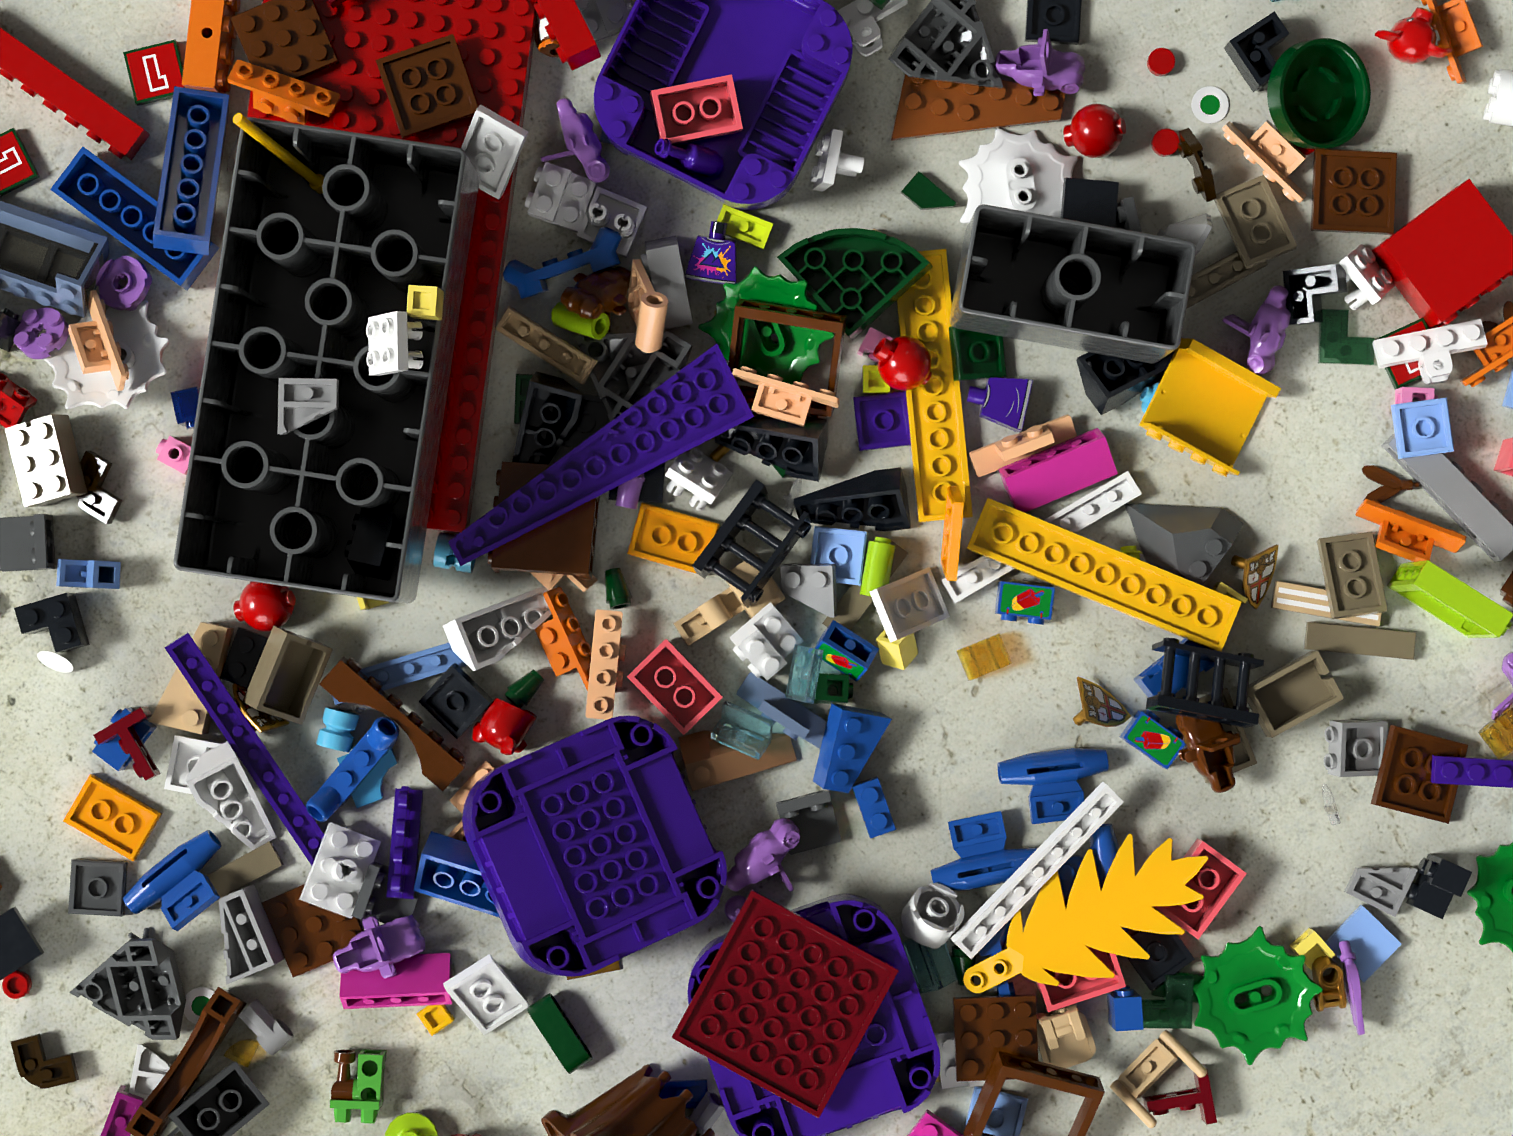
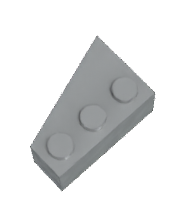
M671 236L645 241L646 254H641L645 270L650 271V281L655 292L662 293L668 298L664 329L693 324L677 237Z
M254 884L219 899L221 931L224 933L225 942L223 954L227 965L226 985L273 966L285 959Z

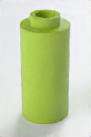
M561 301L555 305L551 312L554 326L590 338L602 339L609 330L610 321L605 313H602L597 319L581 318L578 314L570 312Z
M875 537V541H869L860 595L871 597L870 591L889 584L896 547L891 545V539Z

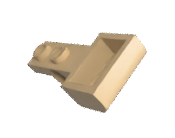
M745 561L730 570L749 584L753 582L760 572ZM771 576L763 587L764 592L759 601L755 604L752 602L749 608H747L741 601V596L744 593L726 581L729 588L673 623L686 645L690 646L740 612L745 610L751 619L770 602L776 606L784 601L786 597Z

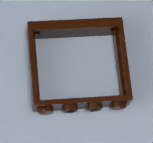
M739 299L735 305L728 362L732 373L734 368L740 370L746 318L835 333L828 390L837 394L847 316ZM738 385L746 402L753 404L758 388ZM812 401L809 413L815 418H818V416L831 417L835 407Z
M998 1051L963 1134L964 1136H995L983 1133V1130L1005 1079L1009 1077L1085 1097L1068 1136H1086L1105 1093L1100 1077Z

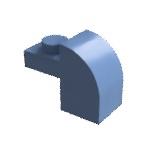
M58 559L56 586L119 589L121 562Z

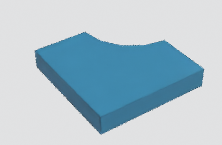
M393 748L381 758L351 794L356 808L383 798L381 788L383 778L388 770L398 763ZM348 754L337 758L339 765Z

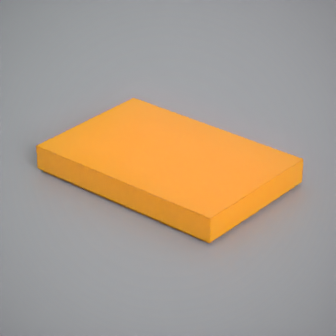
M958 486L947 487L941 551V565L947 581H957L964 501Z
M642 502L627 554L696 573L692 565L717 533L720 524Z
M90 774L63 822L126 858L136 861L162 813L96 775Z

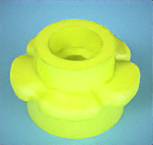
M1136 546L1120 547V552L1140 560L1142 551H1137Z

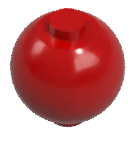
M1090 104L1081 108L1074 115L1071 125L1064 126V140L1068 147L1075 146L1076 150L1086 157L1102 158L1110 155L1119 147L1123 134L1126 133V124L1124 119L1120 118L1119 114L1111 107L1104 104Z
M900 336L891 341L883 338L874 349L873 356L879 359L877 364L878 372L883 381L894 389L903 391L915 389L921 384L925 385L932 376V371H930L932 367L930 352L916 338Z
M250 582L243 589L240 600L234 602V614L238 621H245L256 630L271 631L273 626L281 628L288 622L293 613L296 598L293 591L289 590L286 586Z

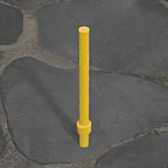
M241 113L234 115L233 122L308 181L314 191L323 194L324 176L315 174Z

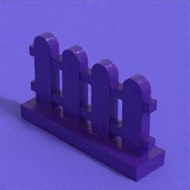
M402 786L401 789L395 788L387 898L415 899V891L413 890L417 876L423 790H412L407 786Z

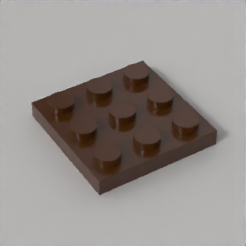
M270 0L230 17L248 61L251 64L299 80L339 63L313 0Z
M454 34L376 60L402 139L474 116L478 104Z
M1330 149L1314 150L1311 231L1392 235L1394 233L1397 153Z
M1390 725L1371 804L1449 824L1458 785L1431 783L1432 755L1466 757L1468 745Z
M305 884L262 902L293 978L333 961V954L336 950L347 947L355 935L364 931L358 918H347L299 900Z
M1035 994L953 997L957 1082L985 1081L998 1051L1038 1061Z

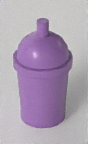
M644 473L618 486L616 506L637 509L642 485L645 482Z
M735 895L727 900L725 914L730 921H735L747 899L746 897Z

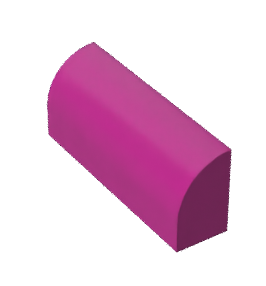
M1098 428L998 469L1014 509L1024 513L1118 474L1106 437Z
M450 953L417 954L411 958L394 963L396 975L389 978H383L380 970L372 972L352 970L345 974L341 973L339 997L343 1009L452 1004V997L447 993L443 985L444 982L453 977Z

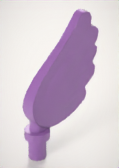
M1348 940L1339 942L1340 960L1344 963L1343 971L1347 999L1350 1003L1353 1024L1356 1026L1358 1035L1365 1034L1362 1015L1360 978L1357 966L1354 963L1356 955L1352 952Z

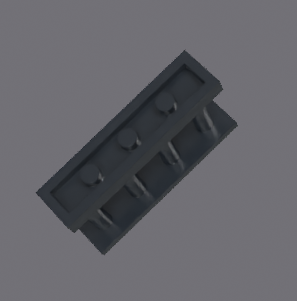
M757 479L692 565L695 572L704 579L709 573H715L743 592L741 601L747 608H749L752 602L755 604L759 601L764 592L763 587L799 538L803 539L811 529V519L807 512L804 511L799 519L790 515L767 499L768 492L766 486ZM762 508L792 528L783 541L751 521V516L756 509ZM740 530H747L775 549L767 563L736 543L735 537ZM724 552H732L760 571L751 584L720 564L719 559Z
M1163 638V641L1152 645V650L1164 652L1161 691L1157 695L1147 698L1146 709L1243 728L1258 725L1259 714L1249 712L1247 707L1250 670L1264 666V660L1254 658V654L1238 653V655L1180 644L1179 639ZM1175 655L1189 657L1186 696L1183 699L1175 698L1174 693H1172ZM1200 660L1214 662L1211 701L1208 704L1199 702V698H1197ZM1225 665L1239 667L1236 706H1233V709L1224 707V703H1222Z

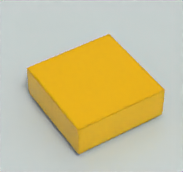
M428 1005L417 1013V1016L431 1036L455 1020L446 1005Z

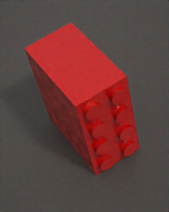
M1470 179L1455 187L1371 250L1381 268L1386 269L1390 273L1393 284L1420 319L1424 318L1428 329L1435 325L1442 327L1449 324L1459 316L1456 311L1462 312L1466 308H1470L1481 300L1478 296L1479 294L1483 296L1487 292L1493 291L1503 283L1500 278L1504 280L1513 275V235Z

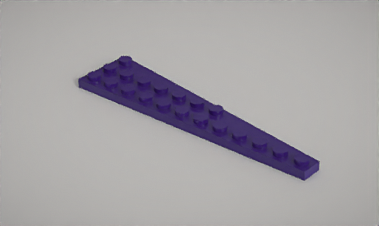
M716 343L448 541L460 566L753 418L754 415L718 344Z

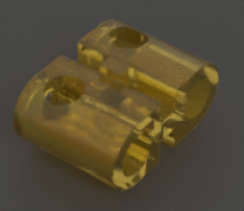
M1000 633L956 651L968 681L1012 664Z
M1513 705L1478 732L1498 759L1507 756L1513 751Z

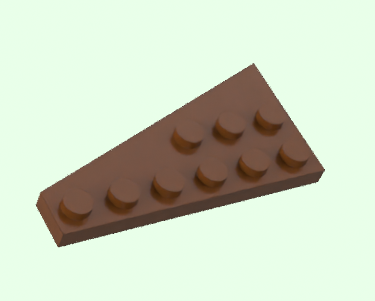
M905 74L891 141L937 134L946 135L980 131L997 127L1006 128L1023 124L1032 125L1057 122L1061 119L1066 93L1045 89L1044 96H1034V88L1006 80H1001L1003 88L915 78Z

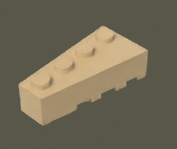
M200 622L192 639L220 679L234 628L209 622ZM177 667L149 722L197 734L209 733L212 717Z

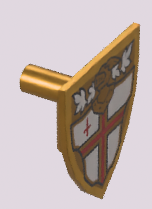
M1277 544L1248 559L1234 555L1231 560V565L1244 569L1242 588L1245 591L1249 604L1256 610L1266 595L1275 571L1279 546Z
M1077 677L1083 709L1073 718L1076 725L1081 726L1085 721L1105 727H1116L1124 724L1131 717L1125 707L1108 691L1089 680Z
M233 683L232 689L235 701L255 732L258 730L261 733L289 724L286 719L256 710L242 702L247 689Z

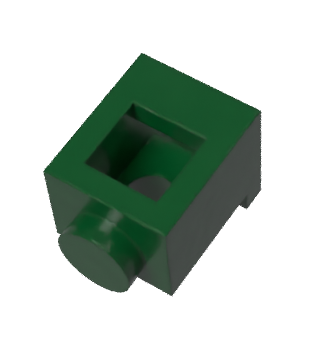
M817 673L814 676L813 704L835 703L846 705L848 699H852L853 683H849V675ZM828 687H836L837 694L830 695Z

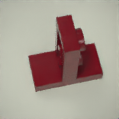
M147 706L138 708L93 735L98 744L107 743L120 736V747L125 754L131 755L135 762L132 764L134 771L140 778L143 777L145 781L161 774L134 726L152 716Z
M1208 1070L1206 1076L1202 1078L1193 1072L1196 1088L1143 1097L1145 1109L1149 1113L1153 1112V1115H1164L1169 1113V1109L1179 1107L1180 1110H1191L1196 1108L1195 1104H1199L1201 1118L1205 1124L1217 1123Z

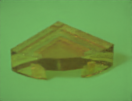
M244 1039L229 1047L223 1056L248 1068L260 1044L255 1039Z

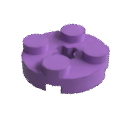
M125 255L120 256L122 258L116 260L110 259L101 267L96 278V285L99 286V298L103 299L106 305L116 310L133 311L147 296L152 283V276L148 273L146 267L133 257ZM128 278L126 287L120 289V279L125 280Z
M44 307L35 310L31 308L23 313L21 323L15 330L13 341L27 357L44 359L51 356L49 352L55 348L59 351L64 346L69 336V326L65 318L56 309ZM45 329L46 333H42L38 337L37 335L39 334V332Z

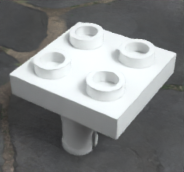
M832 129L822 137V140H818L815 155L819 156L818 164L813 166L810 181L814 182L813 190L824 192L834 184L836 173L856 177L857 173L862 172L864 166L863 157L841 153L840 147L844 131Z
M597 186L577 237L593 244L600 228L608 227L619 232L622 237L616 252L627 258L648 208Z
M1362 243L1339 262L1346 272V282L1352 279L1358 286L1356 290L1345 296L1347 304L1357 298L1349 306L1354 311L1368 300L1374 305L1395 286L1390 273L1386 269H1381L1375 261L1374 253L1369 248H1365Z
M395 311L368 317L366 335L369 341V352L367 354L369 375H387L408 371V368L421 369L423 361L413 359L423 358V354L418 350L408 351V339L420 340L422 338L423 332L412 331L423 329L422 323L407 322V312Z
M692 448L680 454L669 467L665 476L670 478L671 481L667 484L666 489L671 493L673 488L677 486L673 493L674 496H681L683 490L687 489L694 494L690 498L689 504L694 507L699 500L700 502L696 510L703 511L707 503H713L733 473L723 464L715 462L704 455L701 450Z

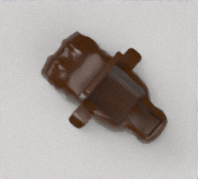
M618 266L615 269L607 268L593 272L588 276L578 273L573 277L577 283L574 287H567L561 295V303L570 312L578 314L581 318L597 319L602 313H605L610 321V312L623 315L627 311L623 305L627 302L626 295L629 289L631 271ZM609 325V330H608L607 334L610 333V331H611L610 325Z
M1176 715V724L1183 735V741L1186 745V748L1179 750L1180 760H1186L1188 763L1192 762L1195 769L1207 778L1214 792L1223 793L1232 789L1235 786V777L1232 770L1235 764L1233 746L1241 743L1240 734L1233 733L1232 731L1225 732L1221 723Z

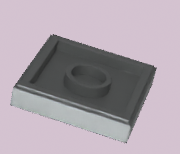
M71 859L68 914L125 916L123 897L126 895L128 862Z

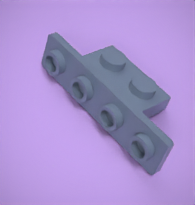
M750 672L736 694L762 712L760 717L771 725L778 722L785 727L783 733L794 740L801 737L820 749L827 721Z

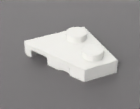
M138 1044L129 1093L146 1100L172 1065L146 1046Z

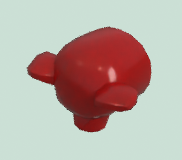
M1417 7L1411 17L1399 20L1390 31L1378 30L1375 33L1376 37L1387 40L1388 50L1395 59L1407 64L1420 63L1431 56L1443 58L1452 52V48H1443L1436 45L1437 37L1432 26L1434 13L1424 8Z
M495 698L484 713L480 723L476 722L473 726L472 739L478 743L487 742L505 755H512L514 752L520 753L527 746L524 738L537 719V716L531 711L522 710L510 703Z

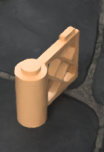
M633 259L627 306L632 320L637 326L635 345L645 353H653L662 347L668 298L662 293L655 292L641 259Z

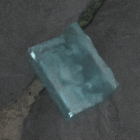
M795 644L785 698L814 704L824 650Z

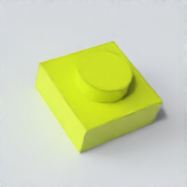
M863 365V393H890V386L881 378L877 365Z

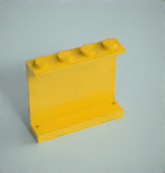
M1182 338L1139 426L1148 430L1147 436L1158 441L1161 438L1168 441L1169 448L1183 453V451L1190 453L1191 460L1205 465V463L1212 465V471L1221 476L1227 477L1228 474L1239 475L1240 472L1233 468L1239 452L1266 398H1277L1281 388L1195 339Z

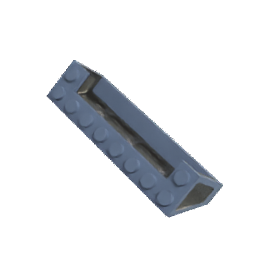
M0 201V289L8 291L17 297H25L37 301L43 306H51L63 310L69 315H77L84 318L88 311L90 291L96 290L97 275L109 256L108 237Z

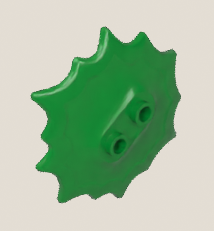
M754 266L750 274L741 282L735 284L724 283L723 287L726 297L724 300L716 303V315L711 320L699 324L698 329L714 338L724 358L729 361L734 311L739 299L818 311V305L808 299L806 295L807 280L792 282L788 281L781 274L768 276L759 267ZM746 318L740 370L744 366L756 370V374L767 377V374L777 375L783 378L782 382L793 385L794 381L801 382L803 374L808 367L821 361L819 356L820 345L826 340L834 338L835 334L833 332ZM776 334L779 341H773L771 335Z
M1512 842L1508 845H1499L1493 855H1479L1476 857L1478 865L1477 881L1467 891V894L1477 902L1475 914L1483 924V932L1479 944L1500 943L1507 946L1513 953Z
M1259 926L1246 940L1239 943H1226L1220 955L1201 956L1205 973L1203 979L1193 986V991L1199 1003V1012L1194 1025L1210 1030L1216 1036L1222 1049L1226 1047L1239 1049L1247 1064L1252 1065L1262 1051L1268 1048L1280 1049L1288 1038H1296L1302 1041L1308 1040L1305 1021L1313 1014L1310 1002L1314 996L1323 991V988L1313 982L1304 971L1306 959L1304 955L1292 956L1286 953L1283 945L1271 944L1265 937L1263 927ZM1265 985L1271 987V992L1267 995L1261 992L1262 987ZM1239 993L1245 995V1000L1241 1003L1235 1001V997Z

